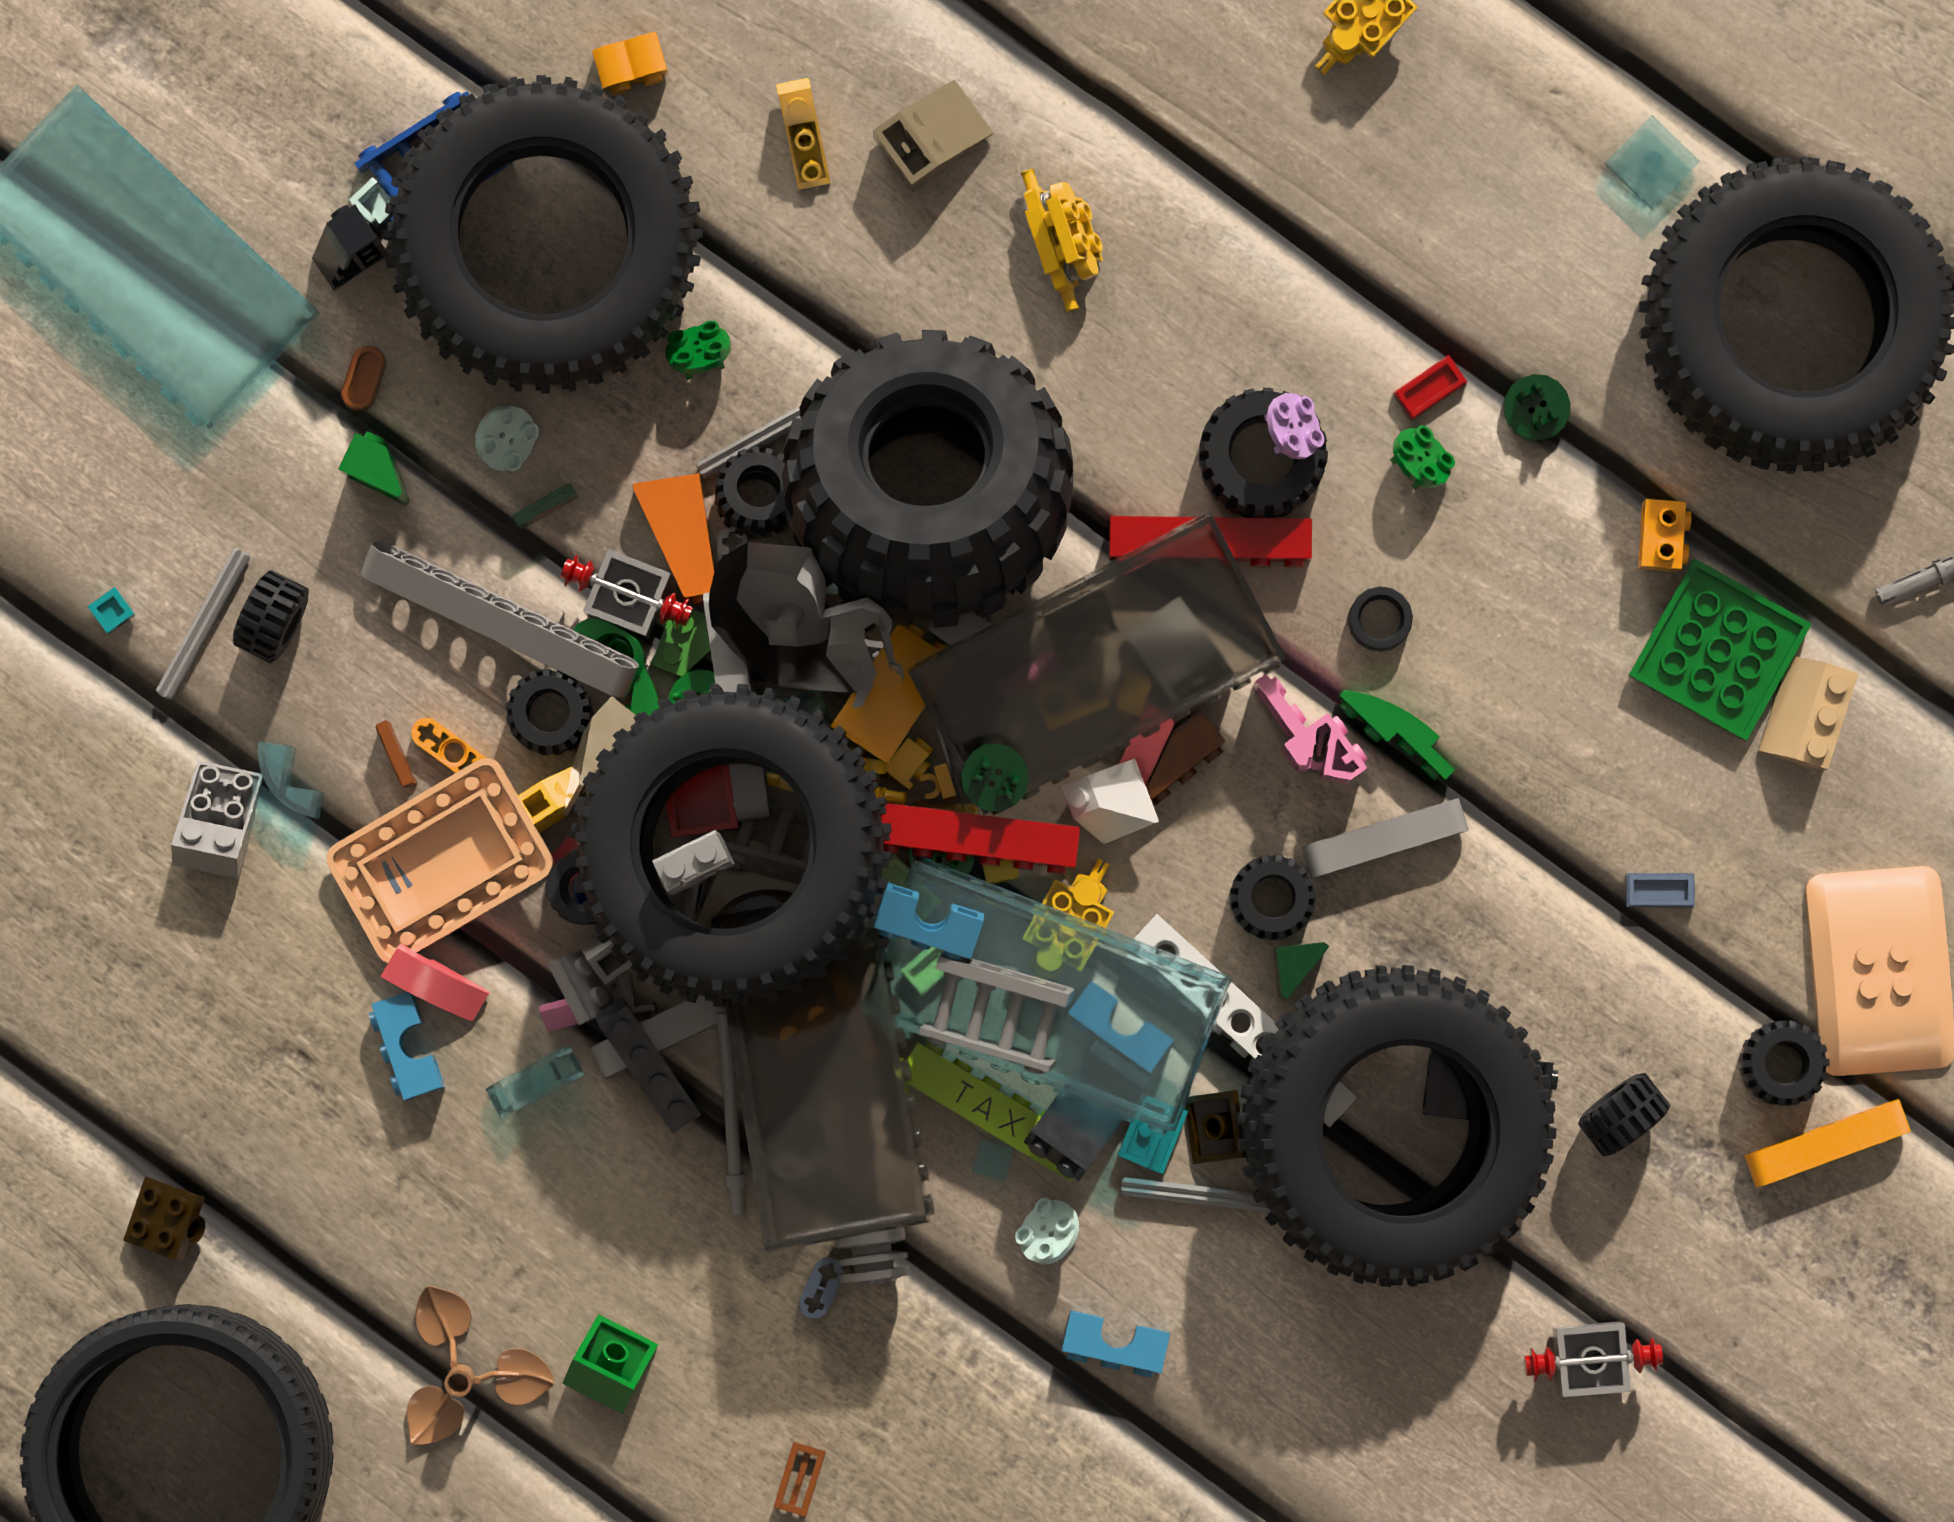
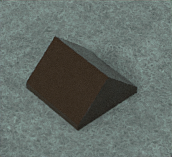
M1237 1090L1183 1097L1185 1110L1188 1111L1186 1119L1193 1164L1247 1157L1246 1152L1238 1149L1237 1140L1243 1139L1241 1131L1243 1126L1238 1124L1237 1112H1240Z

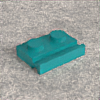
M1142 1093L1117 1156L1163 1174L1188 1111Z

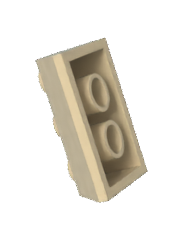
M1794 656L1779 683L1758 752L1819 772L1828 770L1859 673L1829 663Z

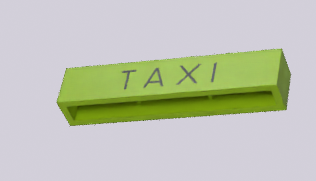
M926 1041L923 1046L917 1042L897 1078L1072 1182L1074 1178L1062 1175L1055 1164L1046 1158L1034 1155L1030 1151L1029 1146L1024 1143L1032 1128L1045 1113L1044 1110L1040 1115L1028 1109L1031 1102L1016 1093L1011 1098L1000 1092L1003 1086L986 1075L982 1080L970 1074L973 1067L958 1058L953 1063L942 1057L945 1050L933 1043Z

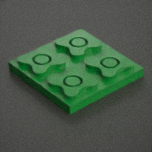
M1694 558L1631 668L1628 677L1746 742L1812 624Z

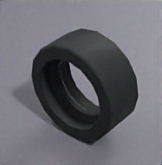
M1382 586L1367 589L1357 596L1349 610L1348 616L1350 633L1356 642L1368 650L1378 652L1394 649L1401 644L1410 632L1413 621L1411 606L1403 594L1393 588ZM1378 599L1387 600L1394 604L1400 615V624L1397 631L1384 639L1373 638L1368 635L1362 628L1360 621L1361 612L1364 607L1371 601Z

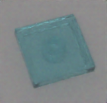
M1652 115L1605 162V165L1653 210L1700 161Z

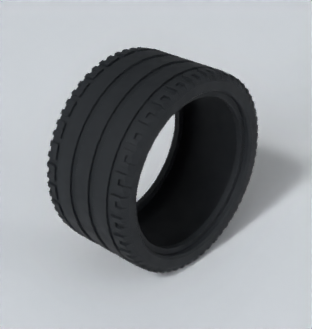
M182 1304L140 1311L112 1320L81 1338L51 1368L49 1375L44 1378L34 1396L36 1397L34 1403L30 1405L24 1424L26 1432L22 1434L20 1457H23V1464L20 1465L22 1488L26 1487L27 1495L24 1496L25 1502L27 1503L30 1517H34L36 1522H104L91 1503L82 1479L79 1460L82 1424L92 1398L106 1378L130 1357L153 1346H185L212 1353L231 1363L244 1373L265 1398L272 1411L279 1433L281 1471L275 1497L262 1522H315L328 1492L329 1479L333 1469L334 1452H332V1445L334 1440L332 1423L329 1422L328 1418L329 1410L323 1393H320L317 1380L309 1367L304 1365L300 1355L289 1344H286L279 1335L266 1326L260 1325L257 1321L227 1309L207 1305Z

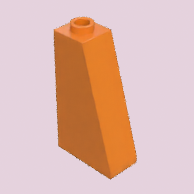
M700 474L633 483V490L685 600L689 598L692 600L693 605L704 604L703 593L710 592L715 565Z

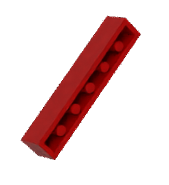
M1110 516L1109 560H1116V565L1135 566L1136 560H1150V566H1170L1171 560L1183 561V566L1188 567L1203 566V561H1217L1218 567H1236L1237 561H1251V567H1271V562H1284V567L1302 568L1304 567V562H1310L1312 559V518Z
M891 803L885 805L886 814L881 815L882 823L891 824L892 833L889 834L890 840L884 841V851L891 852L892 854H898L900 848L912 850V856L932 858L933 853L946 854V860L954 862H966V857L980 858L979 864L1000 866V861L1013 862L1014 869L1033 871L1034 865L1047 867V873L1067 875V869L1073 870L1076 867L1080 827Z

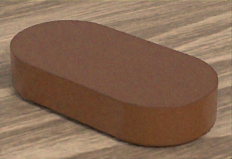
M370 345L362 346L352 356L342 387L341 397L344 404L353 411H366L375 402L386 368L385 356L378 348Z

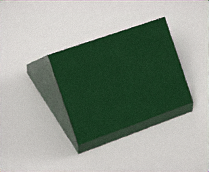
M1320 942L1276 947L1273 949L1278 997L1285 1001L1290 997L1330 947L1328 944Z

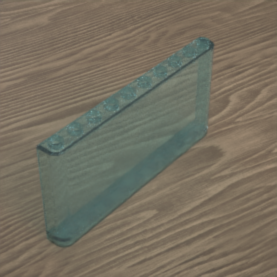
M77 84L0 164V242L6 246L10 241L18 249L14 255L26 267L30 268L34 264L42 272L38 278L52 291L57 287L67 295L63 301L76 314L82 309L90 317L87 324L100 336L105 332L115 341L110 346L124 359L131 355L139 363L135 369L149 382L155 378L162 384L163 387L159 392L173 405L179 400L187 408L183 414L197 427L203 423L210 429L320 314L307 299Z
M914 857L904 888L919 892V900L915 910L922 921L929 924L943 921L947 917L952 903L984 913V922L971 957L972 959L1075 989L1072 1002L1066 1008L1061 1006V1009L1056 1011L1045 1052V1057L1056 1059L1055 1066L1049 1072L1044 1071L1043 1074H1034L1024 1070V1065L948 1042L946 1045L930 1044L940 1048H946L948 1045L958 1049L959 1055L970 1060L981 1058L991 1062L990 1067L1000 1072L1009 1073L1010 1070L1021 1074V1078L1028 1083L1040 1085L1042 1082L1054 1087L1053 1091L1061 1096L1072 1097V1095L1083 1098L1085 1099L1084 1103L1098 1110H1103L1104 1107L1116 1111V1116L1128 1122L1139 1120L1148 1124L1147 1128L1155 1133L1166 1135L1168 1131H1175L1181 1120L1233 977L929 859ZM898 936L897 939L885 937L861 1005V1010L866 1013L865 1018L881 1024L886 1021L897 1025L896 1030L915 1036L916 1033H919V1029L924 1023L935 1022L946 979L943 976L944 972L935 968L938 956L944 950L932 946L929 950L921 949L912 945L910 939ZM967 978L959 981L948 1028L967 1033L978 991L976 981ZM996 987L995 990L991 991L980 1033L981 1038L999 1043L1011 998L1008 995V990ZM1028 997V1000H1024L1012 1047L1032 1052L1043 1010L1041 1000Z

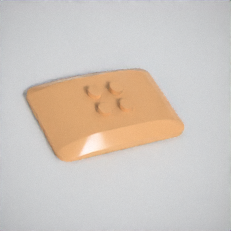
M490 758L475 761L334 844L329 849L326 860L331 873L376 953L387 963L400 943L418 953L546 878L551 868H553L552 855L535 825L531 822L503 768L497 761ZM392 857L397 862L402 871L405 873L410 882L413 884V886L409 888L407 887L394 861L392 860ZM386 861L402 892L398 894L394 892L386 877L382 862Z
M1921 866L1829 873L1811 878L1806 885L1805 895L1817 1032L1821 1037L1819 1039L1821 1044H1825L1827 1052H1825L1826 1059H1829V1066L1826 1067V1072L1834 1076L1947 1067L1954 1059V1016L1946 924L1939 875L1930 867Z

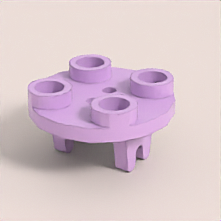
M1285 393L1274 398L1269 405L1268 413L1264 415V418L1268 424L1272 440L1276 445L1274 447L1275 454L1283 453L1292 459H1304L1314 454L1316 449L1324 444V435L1320 430L1319 421L1314 412L1315 406L1310 397L1306 395L1300 397L1297 394Z

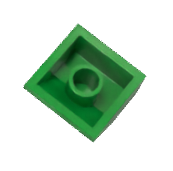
M367 431L364 436L355 433L338 470L346 478L407 506L409 497L395 457L387 449L389 444L384 442V439Z
M598 1314L573 1357L562 1384L623 1414L659 1344Z

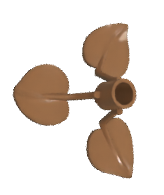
M434 1286L425 1287L418 1299L416 1325L421 1337L430 1345L437 1346L448 1339L450 1344L451 1370L444 1382L447 1391L446 1395L437 1386H426L414 1392L408 1402L407 1420L410 1442L414 1445L438 1442L452 1435L460 1427L464 1419V1407L459 1401L451 1397L465 1396L473 1384H479L481 1381L489 1378L498 1377L495 1382V1389L499 1397L512 1405H524L537 1399L546 1390L551 1388L555 1382L548 1365L538 1355L522 1348H512L502 1352L497 1359L498 1371L493 1370L475 1376L469 1366L458 1365L454 1336H460L468 1330L472 1318L471 1310L467 1302L458 1294Z

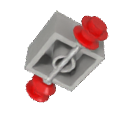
M607 549L598 574L594 573L595 569L591 560L586 565L579 563L578 555L574 557L573 561L570 559L566 560L560 578L565 579L564 586L567 587L571 582L578 584V592H582L589 585L592 586L583 610L585 615L608 621L621 629L631 631L635 635L646 639L650 637L658 614L663 625L668 620L675 622L676 630L679 629L680 625L687 626L693 612V607L688 606L690 599L687 598L683 603L676 601V593L666 597L673 579L671 573Z
M1623 1322L1552 1327L1555 1357L1548 1347H1545L1543 1354L1536 1355L1533 1348H1530V1355L1524 1356L1526 1376H1532L1533 1382H1536L1538 1375H1546L1547 1379L1551 1381L1555 1373H1557L1558 1395L1561 1397L1631 1392L1628 1364H1632L1638 1373H1642L1644 1366H1651L1653 1371L1657 1372V1365H1663L1661 1344L1655 1345L1654 1338L1650 1339L1649 1345L1644 1346L1636 1339L1631 1346V1351L1627 1350L1625 1323Z

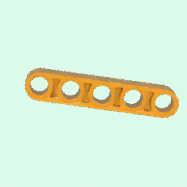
M1897 1099L1744 1155V1158L1757 1188L1911 1132L1901 1102Z

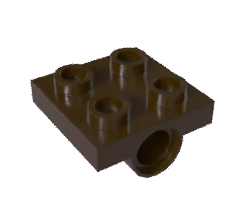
M145 1176L123 1241L175 1261L183 1262L189 1244L193 1245L199 1242L205 1232L206 1221L204 1217L199 1215L205 1197Z

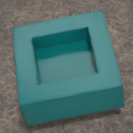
M113 587L87 606L107 634H111L136 615L116 587Z

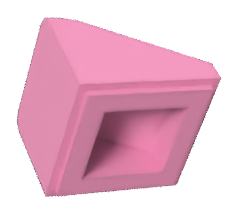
M566 999L543 1004L539 1007L548 1031L578 1024Z

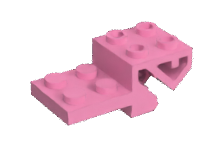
M1266 673L1254 682L1253 689L1290 739L1281 747V751L1298 773H1305L1308 769L1321 771L1320 779L1348 784L1367 769V766L1364 764L1368 760L1367 756L1357 743L1351 746L1345 737L1348 730L1338 716L1332 719L1329 713L1305 728L1303 725L1306 721L1305 716L1296 704L1291 707L1284 699L1287 692L1276 676L1270 679ZM1317 731H1319V737L1315 754L1316 757L1321 756L1324 733H1327L1326 743L1323 749V760L1321 762H1316L1312 758L1313 750L1316 745Z

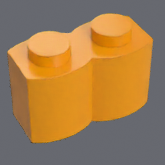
M656 32L639 35L592 50L604 92L611 91L612 95L627 93L631 91L630 86L636 83L643 82L644 86L658 84L663 81L662 76L669 74Z

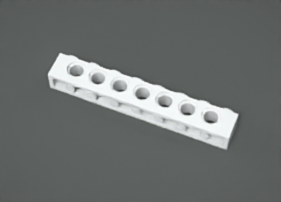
M1158 914L1129 943L1134 948L1130 954L1144 967L1151 963L1159 971L1155 977L1169 990L1175 985L1184 994L1180 1000L1194 1013L1200 1008L1209 1017L1205 1023L1219 1036L1225 1031L1233 1039L1230 1046L1244 1059L1248 1054L1256 1059L1257 1055H1261L1256 1050L1257 1040L1262 1036H1266V1034H1275L1279 1030L1275 1025V1021ZM1163 944L1172 946L1176 953L1174 961L1169 964H1162L1156 958V950ZM1187 967L1196 968L1200 973V982L1194 987H1187L1181 981V973ZM1212 990H1219L1225 996V1004L1219 1010L1210 1009L1206 1004V996ZM1237 1013H1244L1250 1019V1027L1243 1033H1238L1231 1027V1019ZM1340 1081L1331 1094L1326 1107L1323 1123L1328 1127H1331L1357 1098Z

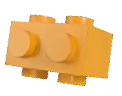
M1645 499L1642 502L1637 569L1679 572L1682 569V564L1687 565L1689 545L1684 544V531L1690 530L1691 511H1686V502ZM1662 516H1667L1670 523H1666ZM1660 549L1666 550L1668 557L1663 556Z

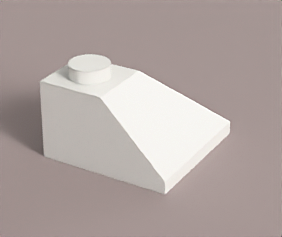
M1135 759L1062 786L1073 818L1103 844L1159 822Z

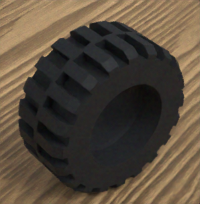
M1263 387V390L1254 391V388L1244 390L1243 394L1238 396L1233 395L1226 399L1222 406H1218L1202 432L1198 462L1203 482L1211 490L1213 498L1225 505V509L1232 513L1234 511L1241 513L1245 518H1273L1274 516L1281 515L1283 517L1290 514L1292 510L1297 507L1300 508L1314 494L1325 472L1328 459L1325 431H1322L1324 444L1317 448L1314 454L1304 459H1294L1289 473L1276 483L1269 485L1253 484L1241 477L1232 463L1231 448L1236 436L1250 425L1267 423L1264 415L1268 413L1269 405L1274 398L1288 393L1286 391L1279 393L1273 391V388Z

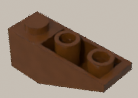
M1201 709L1173 731L1147 787L1150 799L1155 806L1171 794L1167 788L1177 780L1183 785L1198 772L1194 767L1201 761L1205 760L1209 764L1224 752L1220 746L1225 743V739Z

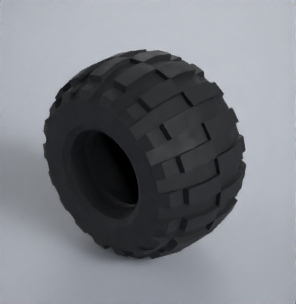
M922 330V339L902 341L898 333L876 338L874 350L864 354L860 349L856 352L853 349L833 363L831 377L826 376L823 382L816 379L803 397L799 407L800 418L794 417L790 425L783 450L784 469L782 471L786 515L793 539L799 547L812 548L813 554L825 577L826 587L834 583L838 587L839 596L845 603L868 597L886 611L892 619V624L910 627V624H913L914 618L933 619L934 628L957 626L959 615L974 611L976 616L980 615L982 619L1003 609L1007 593L1013 595L1018 591L1022 595L1039 578L1043 571L1044 557L1052 560L1066 532L1067 515L1072 508L1073 458L1070 439L1062 427V416L1046 388L1043 387L1038 391L1036 390L1035 378L1030 369L1013 355L1009 359L1004 355L997 358L994 347L990 342L969 335V338L964 337L962 343L949 341L946 330ZM924 433L956 436L977 446L985 453L983 470L974 486L962 497L951 502L933 506H916L891 498L874 480L868 460L881 448L897 439Z

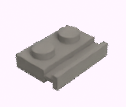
M582 951L575 952L562 959L560 958L548 965L579 1025L595 1019L597 1013L610 1005L607 992L600 986L592 966Z

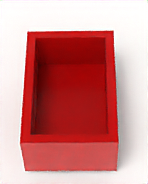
M729 764L716 766L698 773L681 785L670 797L666 807L671 838L681 839L705 835L714 830L724 832L741 828V822H738L733 805L734 797Z

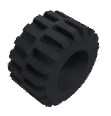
M752 447L751 453H747L745 449L740 450L736 458L731 456L727 459L726 466H722L716 483L715 505H718L717 513L719 517L724 516L725 518L724 524L728 528H731V526L736 527V534L742 536L745 531L750 533L749 538L756 539L757 534L762 533L764 539L770 537L772 531L778 534L783 531L785 524L789 525L782 482V471L784 469L783 454L780 453L775 457L773 456V449L766 448V452L762 453L759 452V447ZM761 479L773 486L777 493V499L768 506L754 507L742 500L738 493V487L745 481Z
M269 570L258 580L240 612L233 632V645L268 663L278 659L290 643L304 615L308 603V588L273 570Z
M542 669L543 671L541 672L533 671L525 679L521 678L517 682V687L515 689L512 688L509 693L510 700L506 702V720L510 726V731L523 746L534 753L537 752L546 756L555 754L557 756L567 750L572 751L576 748L591 720V716H593L590 697L584 687L575 678L558 670L551 671L550 669ZM546 693H555L562 696L569 706V716L566 723L554 732H543L537 729L530 719V709L533 702L539 696Z
M1264 855L1248 862L1236 875L1230 889V908L1233 911L1236 922L1248 934L1250 933L1256 938L1268 939L1269 941L1287 938L1298 932L1309 921L1315 907L1316 892H1314L1312 878L1306 873L1307 870L1303 866L1298 865L1295 860L1285 858L1283 855ZM1266 878L1281 879L1291 889V907L1280 917H1266L1260 914L1253 904L1252 895L1254 888L1260 881Z
M1776 1021L1762 1025L1761 1028L1751 1033V1037L1748 1040H1745L1742 1046L1744 1047L1743 1053H1740L1739 1061L1742 1063V1068H1739L1740 1075H1743L1745 1079L1743 1083L1753 1091L1752 1094L1756 1098L1762 1099L1765 1103L1771 1105L1789 1106L1807 1101L1812 1098L1814 1093L1820 1091L1823 1080H1826L1828 1076L1826 1067L1829 1066V1059H1826L1825 1052H1827L1825 1044L1822 1045L1819 1040L1821 1037L1816 1032L1813 1033L1809 1030L1810 1027L1805 1024H1798L1795 1021ZM1779 1043L1793 1045L1799 1051L1802 1058L1800 1075L1793 1082L1786 1084L1774 1081L1769 1076L1765 1065L1767 1053L1774 1045Z
M1640 1073L1628 1078L1595 1102L1582 1114L1578 1125L1603 1157L1610 1156L1621 1151L1654 1127L1667 1114L1670 1104L1646 1073Z

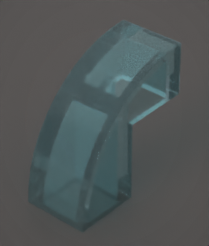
M258 741L259 767L270 791L288 808L310 818L319 819L323 793L317 790L291 787L296 748L289 745Z
M568 1045L541 1058L527 1068L499 1080L486 1088V1091L500 1119L565 1087L585 1074L573 1050Z

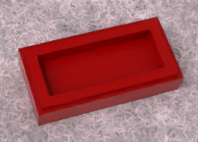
M1447 355L1396 390L1393 395L1411 421H1413L1468 382L1451 357Z

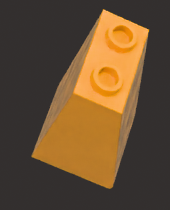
M910 624V627L897 625L890 636L895 662L900 664L903 669V681H901V675L889 668L883 646L873 661L876 676L873 680V687L862 707L852 708L857 693H852L831 725L834 729L841 726L847 732L845 735L847 738L887 764L955 662L950 657L953 652L951 649L937 640L931 645L922 639L925 632L913 624Z

